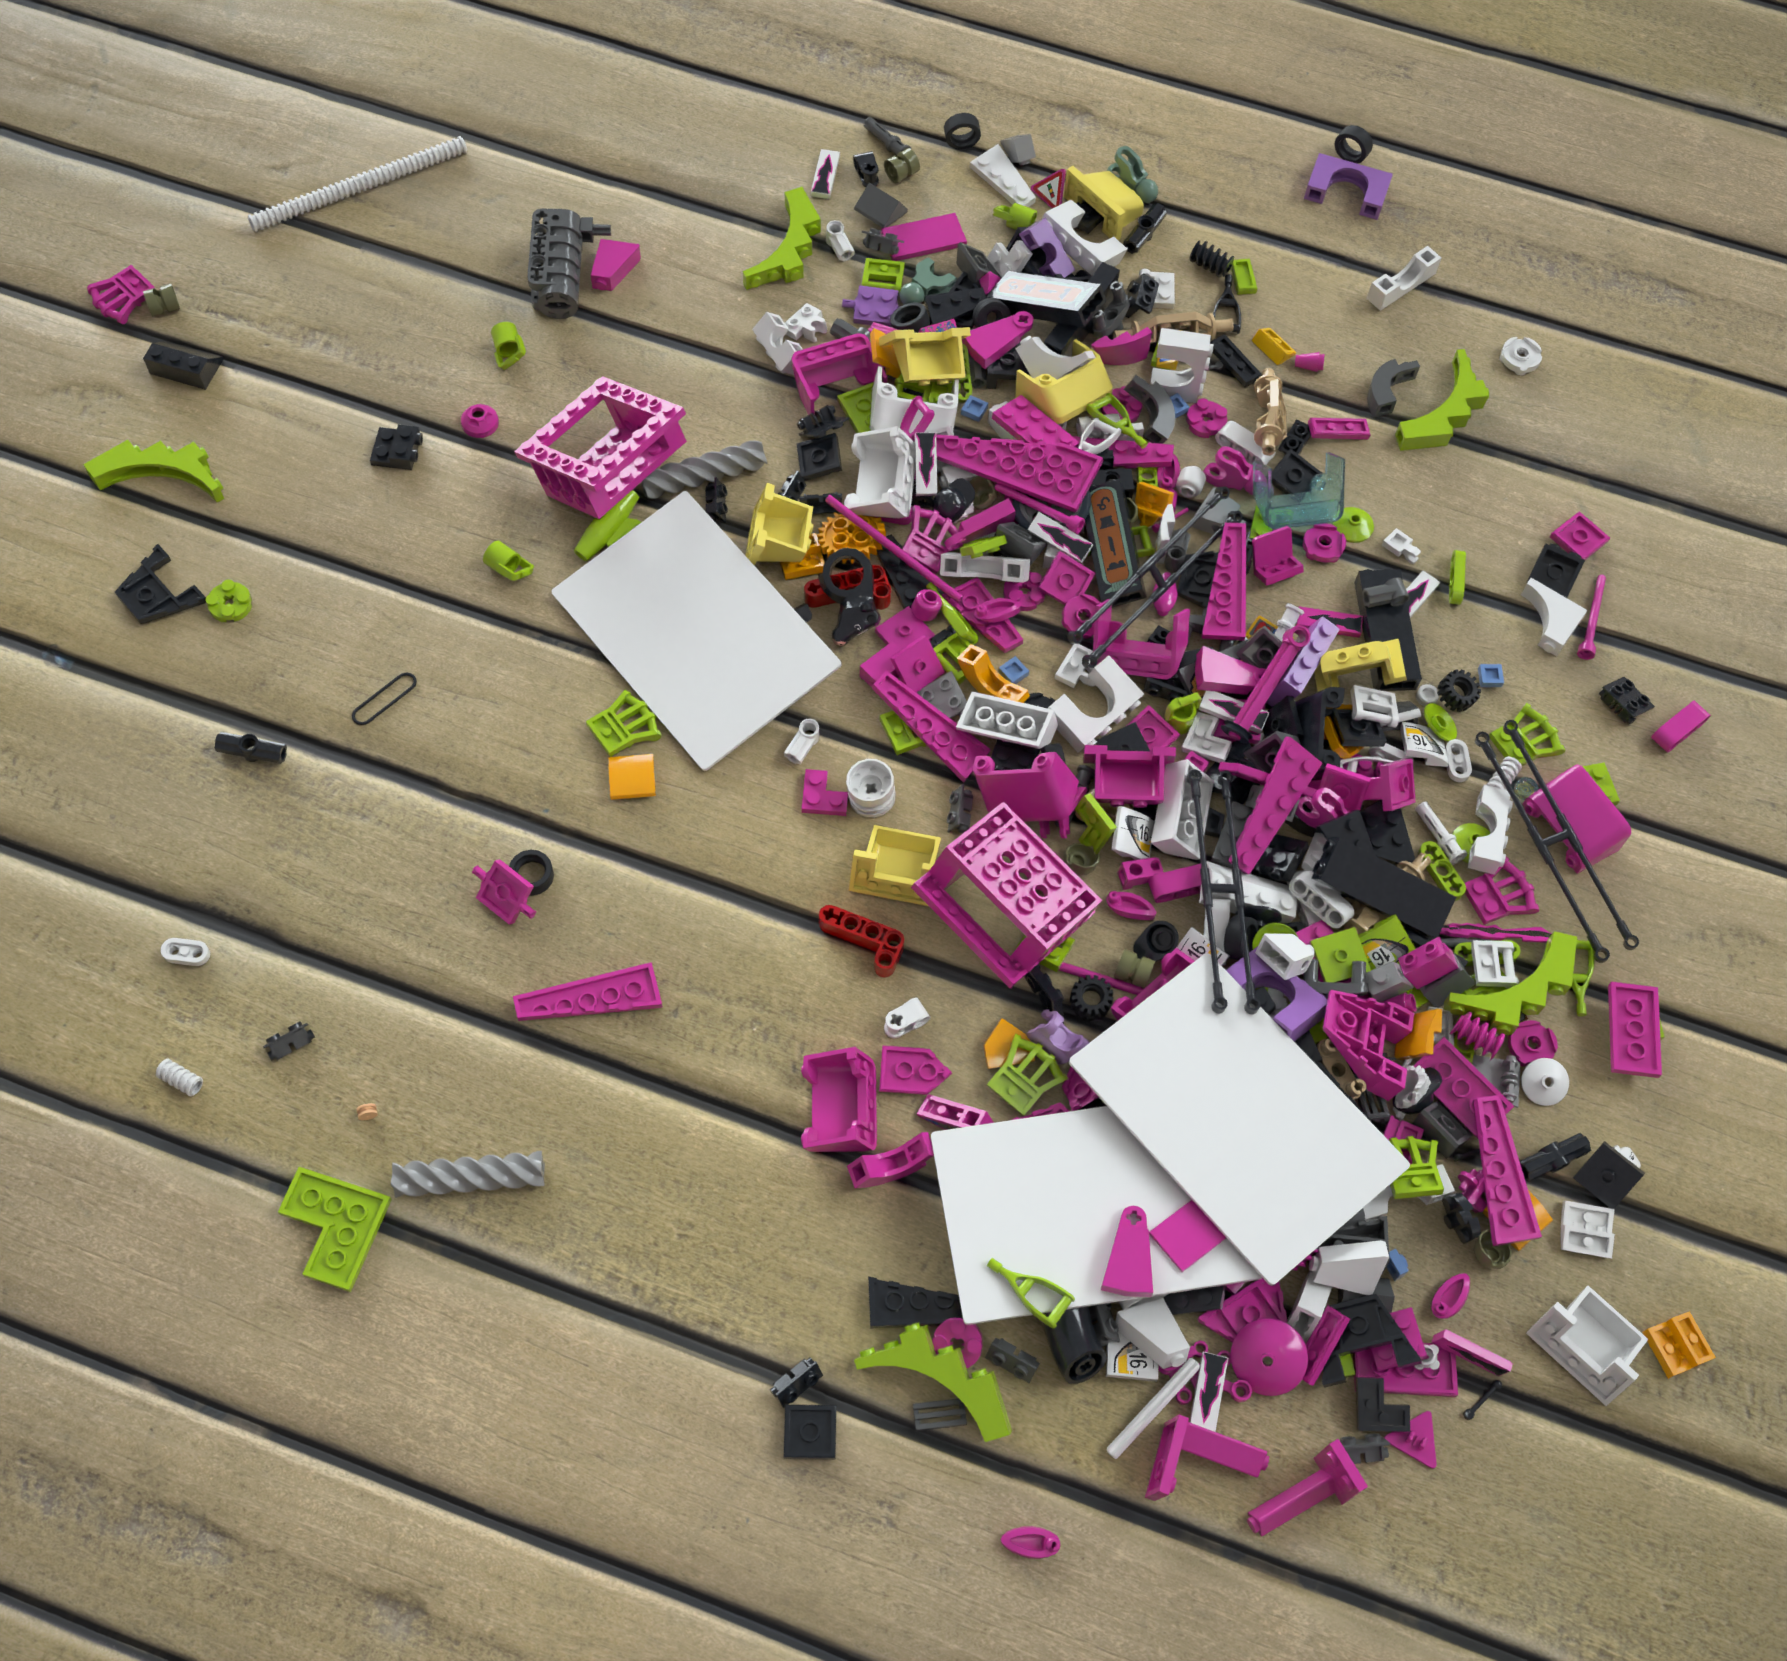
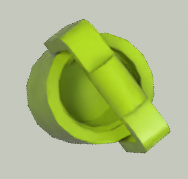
M1014 203L1012 207L1005 205L995 207L993 209V216L1007 220L1006 227L1017 230L1018 227H1029L1034 224L1037 218V210Z
M500 322L493 326L491 335L496 349L494 353L499 368L506 370L525 355V346L522 337L517 332L516 325L513 323Z
M499 540L491 543L483 555L484 564L512 581L529 576L534 569L533 564ZM519 565L523 568L515 572Z
M1198 692L1185 697L1175 698L1167 705L1165 721L1180 735L1189 732L1195 720L1197 709H1199L1202 701Z

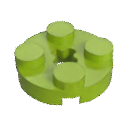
M229 579L224 580L222 584L213 588L206 597V603L211 615L220 622H227L226 620L239 621L246 617L252 608V598L249 590L244 585ZM233 599V604L228 603L225 605L227 600Z

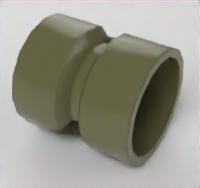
M907 148L899 152L897 156L894 155L884 161V168L889 179L894 183H898L907 176L920 170V163L915 152Z
M171 283L160 286L159 290L152 288L143 291L152 317L163 314L164 310L172 312L180 309Z
M1125 949L1114 977L1123 981L1131 979L1133 985L1145 989L1156 961L1144 956L1139 959L1136 953Z

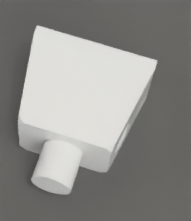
M1264 934L1255 953L1284 980H1287L1307 971L1314 957V948L1309 944L1305 945L1293 934Z

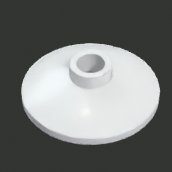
M1539 1058L1530 1062L1525 1067L1521 1077L1523 1092L1529 1100L1538 1105L1550 1106L1560 1102L1567 1094L1569 1077L1565 1068L1559 1062L1550 1058ZM1546 1078L1551 1079L1550 1086L1545 1085Z

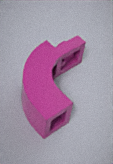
M921 1132L902 1146L891 1151L876 1155L860 1156L847 1165L854 1188L882 1185L903 1178L927 1165L926 1161L934 1156L932 1142L928 1132Z

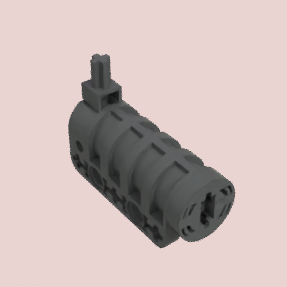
M542 208L533 212L527 278L531 288V301L534 309L555 319H566L572 317L577 312L582 243H593L594 236H611V225L594 224L593 217L580 218V215L568 209Z

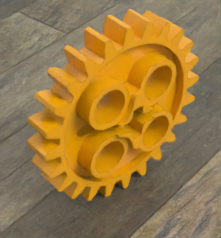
M834 512V518L827 517L828 522H822V527L818 529V543L821 545L822 553L827 554V557L840 549L852 548L862 552L870 559V554L877 555L876 549L882 550V545L844 515H839ZM858 515L886 537L885 525L882 523L881 517ZM854 559L842 560L843 564H845L847 560H850L851 564H853L855 561Z

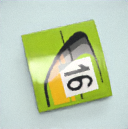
M1396 914L1375 923L1374 928L1358 935L1371 971L1393 961L1400 964L1398 958L1415 950Z

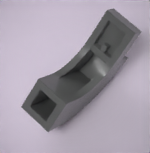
M1396 359L1384 363L1375 372L1367 394L1368 407L1374 418L1393 412L1397 400L1391 390V386L1416 379L1420 368L1417 360L1398 365Z
M1135 375L1125 386L1124 390L1140 401L1148 411L1150 420L1143 437L1151 443L1163 444L1169 438L1175 425V410L1172 400L1158 382L1155 381L1150 385L1144 379Z

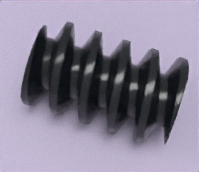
M1199 240L1192 249L1189 257L1190 262L1196 261L1198 266L1203 265V269H1209L1210 273L1216 272L1217 277H1225L1231 269L1235 257L1232 255L1227 259L1228 252L1221 256L1220 248L1214 252L1215 246L1213 244L1207 248L1208 241L1201 245Z

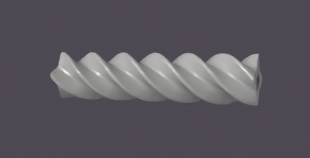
M747 441L739 447L729 446L720 452H707L700 458L689 457L680 463H667L660 469L656 468L641 484L645 497L655 499L662 496L665 491L677 493L685 486L698 487L705 480L714 482V477L721 480L725 474L738 476L744 469L750 471L759 470L764 463L767 464L762 442Z
M536 1151L528 1157L521 1153H511L503 1159L496 1155H486L478 1161L471 1157H461L453 1163L443 1158L436 1159L429 1165L418 1160L411 1161L404 1167L397 1163H392L391 1186L394 1189L395 1198L403 1194L413 1197L421 1196L428 1192L440 1195L453 1190L465 1193L478 1188L490 1191L503 1186L515 1189L524 1187L527 1184L540 1187L545 1185V1162L543 1161L542 1151Z

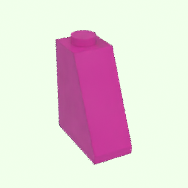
M600 239L591 271L592 288L612 291L640 261L639 244Z

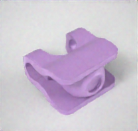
M1044 1010L1041 1016L1048 1023L1040 1024L1036 1028L1029 1030L1026 1034L1033 1043L1037 1044L1039 1042L1043 1046L1042 1049L1049 1055L1052 1053L1059 1065L1069 1062L1073 1055L1090 1043L1082 1035L1070 1031L1062 1023L1065 1019L1057 1011L1050 1012L1049 1010Z

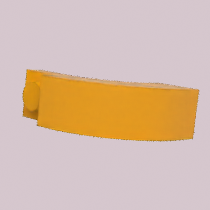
M970 644L957 658L963 674L979 693L1024 703L1030 697L1027 689L1009 682L995 670L987 651Z

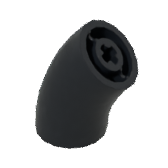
M1089 1306L1067 1309L1056 1323V1328H1051L1043 1323L1052 1356L1066 1382L1069 1384L1085 1382L1102 1369L1107 1359L1106 1353L1096 1336ZM1051 1312L1042 1314H1044L1046 1317H1049Z

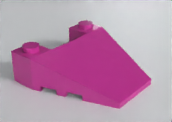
M1330 990L1323 1030L1357 1077L1365 1082L1366 1089L1387 1101L1405 1089L1407 1069L1382 1055L1385 1039L1397 1044L1412 1032L1414 1013L1394 1002L1380 1003L1376 1002L1374 998L1365 1000L1358 998L1355 994Z

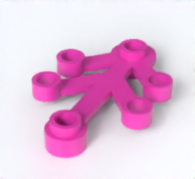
M1204 1341L1195 1342L1190 1347L1187 1360L1194 1356L1201 1358L1202 1353L1196 1351V1346L1201 1345L1204 1348V1352H1208V1345ZM1226 1350L1220 1351L1217 1355L1227 1356V1366H1229L1231 1363L1230 1352ZM1185 1363L1178 1367L1171 1366L1164 1369L1158 1365V1370L1164 1375H1169L1171 1379ZM1199 1370L1190 1379L1194 1389H1196ZM1224 1380L1223 1391L1230 1393L1235 1401L1245 1402L1252 1394V1387L1245 1380H1237L1235 1383ZM1185 1385L1176 1394V1400L1181 1405L1188 1404L1192 1399V1393L1188 1388H1185ZM1241 1388L1244 1391V1396H1238L1236 1389ZM1185 1392L1188 1395V1400H1182L1179 1396L1180 1393Z

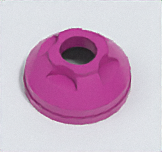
M485 404L472 405L461 416L463 431L474 438H484L492 435L499 425L496 411ZM476 411L484 412V415L480 418L472 416Z

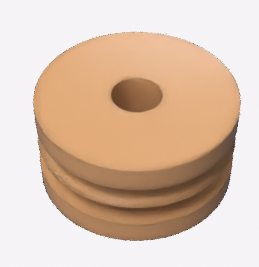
M373 1103L363 1104L356 1109L359 1120H370L378 1115L376 1104Z

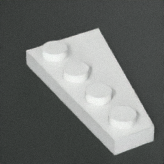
M999 144L970 162V168L1012 205L1018 203L1030 207L1035 203V195Z

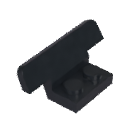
M1234 741L1225 762L1239 763L1257 769L1251 760L1244 758V752L1252 746ZM1215 762L1205 774L1214 780L1212 793H1221L1223 795L1222 786L1218 783V777L1221 773L1218 769L1220 763ZM1233 776L1231 782V805L1233 801L1244 804L1247 801L1252 785L1260 786V784Z

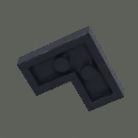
M1356 1377L1357 1430L1410 1432V1405L1384 1404V1378Z

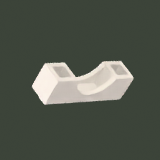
M1429 246L1414 254L1406 267L1397 275L1390 277L1384 274L1372 282L1367 299L1381 311L1435 275L1441 257Z
M946 552L941 554V576L985 577L1022 583L1029 580L1030 559L988 555L971 559L970 555L961 556V553Z
M1484 785L1477 798L1475 815L1486 822L1490 829V835L1476 838L1470 849L1468 868L1495 875L1497 869L1504 865L1506 854H1503V849L1506 848L1508 836H1505V831L1507 832L1510 825V818H1507L1513 805L1507 790Z
M1443 1164L1437 1165L1444 1192L1442 1195L1418 1197L1426 1205L1441 1201L1443 1197L1453 1194L1455 1191ZM1390 1185L1363 1208L1366 1222L1379 1220L1380 1217H1384L1388 1213V1201L1393 1196Z

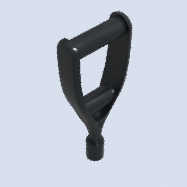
M1227 274L1225 275L1224 282L1225 290L1214 307L1213 315L1215 318L1219 306L1233 307L1236 313L1237 324H1233V331L1227 332H1237L1239 334L1241 330V311L1231 290L1233 276Z

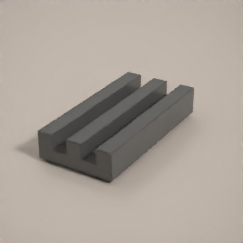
M1367 1089L1365 1090L1371 1114L1364 1092H1362L1358 1102L1361 1111L1368 1115L1370 1122L1371 1120L1380 1122V1119L1389 1121L1390 1113L1385 1099L1376 1095L1381 1113H1378L1372 1092Z
M959 1398L913 1404L916 1431L967 1426L964 1403ZM959 1406V1409L919 1414V1410ZM960 1415L958 1420L920 1424L922 1419Z

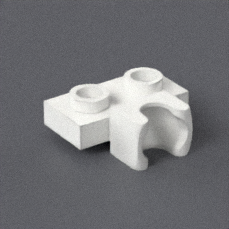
M806 303L785 322L789 329L786 335L797 340L804 334V338L816 342L815 332H827V325L822 318V311Z

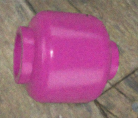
M921 590L917 593L912 603V613L919 620L932 621L940 611L942 599L933 590Z

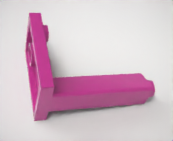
M1412 758L1381 765L1380 777H1370L1371 780L1364 800H1382L1383 811H1393L1416 803ZM1311 780L1308 787L1318 790L1321 780Z
M1177 1415L1164 1423L1145 1498L1156 1501L1174 1491L1177 1481L1174 1474L1181 1450L1258 1478L1261 1470H1266L1269 1456L1265 1450L1188 1422L1189 1418Z
M1339 1439L1327 1445L1313 1458L1320 1469L1319 1471L1247 1513L1250 1517L1247 1519L1248 1525L1255 1534L1259 1532L1261 1537L1334 1493L1343 1505L1368 1487Z

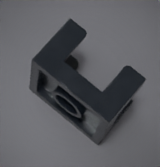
M1021 343L987 367L986 389H996L997 379L1016 380L1017 370L1019 369L1028 375V370L1015 349Z

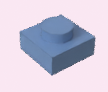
M1178 393L1170 397L1175 410V419L1188 412L1189 406Z
M970 395L961 409V415L979 422L988 409V402Z
M1016 656L998 669L1000 675L1013 684H1017L1029 675V670Z
M1501 664L1479 665L1480 687L1503 686L1504 677Z
M1394 1249L1389 1252V1263L1386 1268L1393 1280L1396 1281L1402 1278L1409 1270L1405 1257Z

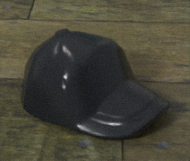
M1155 921L1135 941L1133 952L1137 954L1139 959L1144 956L1157 962L1177 948L1179 942L1178 931L1167 921Z

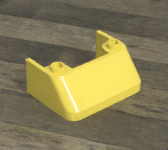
M1075 339L1073 340L1072 357L1085 351H1092L1096 358L1058 380L1049 374H1042L1033 379L1019 369L1016 375L1015 398L1022 395L1055 423L1062 424L1086 411L1088 404H1093L1102 399L1107 393L1112 394L1113 386L1100 355Z

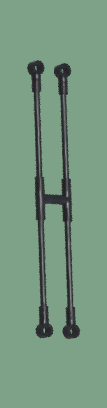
M1217 487L1213 497L1206 502V506L1162 549H1158L1089 620H1086L1076 631L1073 630L1068 633L1067 639L1069 643H1081L1083 635L1092 627V624L1138 579H1141L1150 571L1158 588L1103 645H1099L1090 655L1083 656L1082 665L1085 668L1096 667L1097 660L1106 652V648L1152 603H1155L1179 579V576L1223 533L1225 522L1240 523L1242 521V513L1240 511H1230L1227 516L1228 519L1219 527V530L1175 573H1172L1166 580L1163 579L1156 563L1209 509H1212L1221 499L1229 497L1230 491L1227 487Z
M1514 720L1506 721L1503 731L1505 734L1510 735L1516 748L1520 749L1557 815L1556 819L1563 830L1545 839H1542L1536 826H1533L1499 765L1496 754L1489 743L1490 737L1488 733L1479 732L1476 735L1475 744L1481 747L1488 760H1491L1527 825L1528 833L1532 837L1546 865H1549L1583 926L1587 939L1595 952L1594 959L1598 963H1604L1610 957V952L1602 947L1596 934L1590 929L1547 848L1565 839L1569 840L1574 851L1578 853L1613 915L1616 926L1624 939L1623 946L1627 950L1636 949L1639 945L1638 937L1632 935L1625 921L1620 918L1583 852V847L1565 814L1560 811L1524 746L1525 743L1517 730V722ZM1507 725H1512L1514 729H1508ZM1479 737H1484L1486 741L1481 742ZM1629 939L1634 941V946L1628 944ZM1598 952H1603L1605 958L1599 957Z
M1193 769L1187 776V782L1191 785V793L1195 805L1201 860L1200 876L1203 903L1207 914L1214 978L1212 984L1214 1001L1211 1004V1008L1215 1013L1220 1014L1228 1006L1227 1000L1223 997L1222 983L1219 977L1212 915V893H1234L1236 909H1238L1247 982L1245 984L1247 1002L1244 1005V1009L1248 1014L1253 1015L1257 1013L1261 1003L1256 998L1255 984L1252 981L1244 915V891L1241 870L1238 865L1231 806V782L1233 775L1229 771H1222L1218 777V783L1222 786L1223 799L1226 805L1233 864V884H1215L1210 881V873L1206 861L1200 807L1201 793L1199 782L1202 774L1200 771ZM1216 1003L1222 1004L1223 1007L1217 1006ZM1249 1004H1253L1256 1008L1250 1007Z

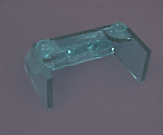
M1327 452L1325 473L1317 474L1312 478L1310 491L1274 496V488L1272 486V468L1258 461L1253 462V496L1263 521L1269 528L1277 530L1285 526L1293 528L1336 522L1342 517L1344 512L1345 486L1344 458Z

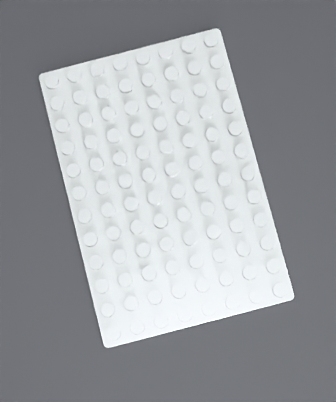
M687 491L680 493L552 589V594L639 697L645 701L650 710L703 771L709 770L841 667V661Z
M1205 953L1073 1055L1069 1060V1064L1269 1285L1273 1286L1410 1167V1163L1261 1007L1253 1015L1245 1011L1244 1005L1247 1002L1246 991L1219 963V977L1222 983L1223 997L1227 1000L1228 1006L1220 1014L1212 1010L1211 1004L1214 1001L1211 954ZM1216 1003L1217 1006L1223 1007L1222 1004ZM1249 1004L1250 1007L1256 1008L1253 1004Z
M1108 1106L935 1131L931 1134L962 1317L966 1325L1033 1315L1023 1305L1008 1280L1002 1274L996 1273L987 1267L991 1258L1000 1262L1007 1270L1047 1279L1071 1293L1075 1297V1301L1071 1302L1067 1309L1144 1298L1122 1296L1101 1290L1122 1212L1126 1207L1132 1205L1142 1208L1146 1213L1147 1229L1150 1232L1192 1200ZM1134 1213L1129 1218L1127 1217V1219L1131 1220L1132 1225L1140 1221ZM1149 1234L1153 1281L1152 1296L1262 1279L1260 1274L1227 1238L1184 1272H1181ZM1023 1280L1016 1281L1018 1287L1021 1285ZM1034 1283L1025 1295L1029 1303L1041 1313L1052 1312L1063 1297L1057 1292L1037 1283Z

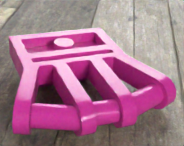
M130 265L109 279L88 285L87 291L92 296L93 306L96 309H100L105 317H111L116 319L118 323L126 324L128 316L136 306H142L141 303L145 301L143 291L155 287L138 270ZM122 293L121 295H119L118 297H116L115 299L106 304L107 301ZM125 304L124 307L120 310V312L115 311L117 308Z
M914 505L911 511V531L902 550L936 575L940 570L941 554L949 552L946 546L944 547L940 544L947 531L952 536L959 532L950 518L942 517L936 510L921 509L920 506ZM920 517L928 518L929 520L921 533L919 531ZM936 522L941 525V529L936 539L933 540L928 535Z
M1507 856L1503 867H1499L1495 875L1485 873L1478 878L1465 882V895L1484 925L1508 915L1535 914L1539 912V906L1535 902L1533 892L1535 888L1527 882L1525 872L1520 871L1510 863V859ZM1502 868L1512 875L1496 883L1493 881V878ZM1518 883L1521 888L1505 896L1500 892V889ZM1525 896V906L1508 905L1509 902Z

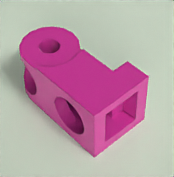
M1156 857L1122 862L1117 872L1123 890L1132 889L1136 885L1146 884L1150 877L1164 873L1160 859Z

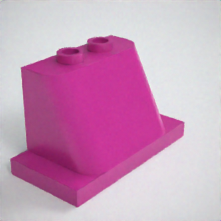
M1085 745L1083 763L1095 764L1094 798L1098 803H1110L1112 807L1133 804V807L1144 808L1147 807V804L1163 803L1164 766L1174 763L1176 747H1153L1152 752L1110 751L1107 750V745Z

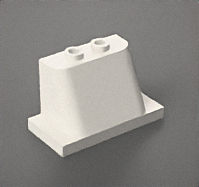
M1589 1286L1582 1290L1566 1309L1557 1302L1526 1333L1605 1406L1613 1401L1639 1376L1629 1365L1648 1340Z

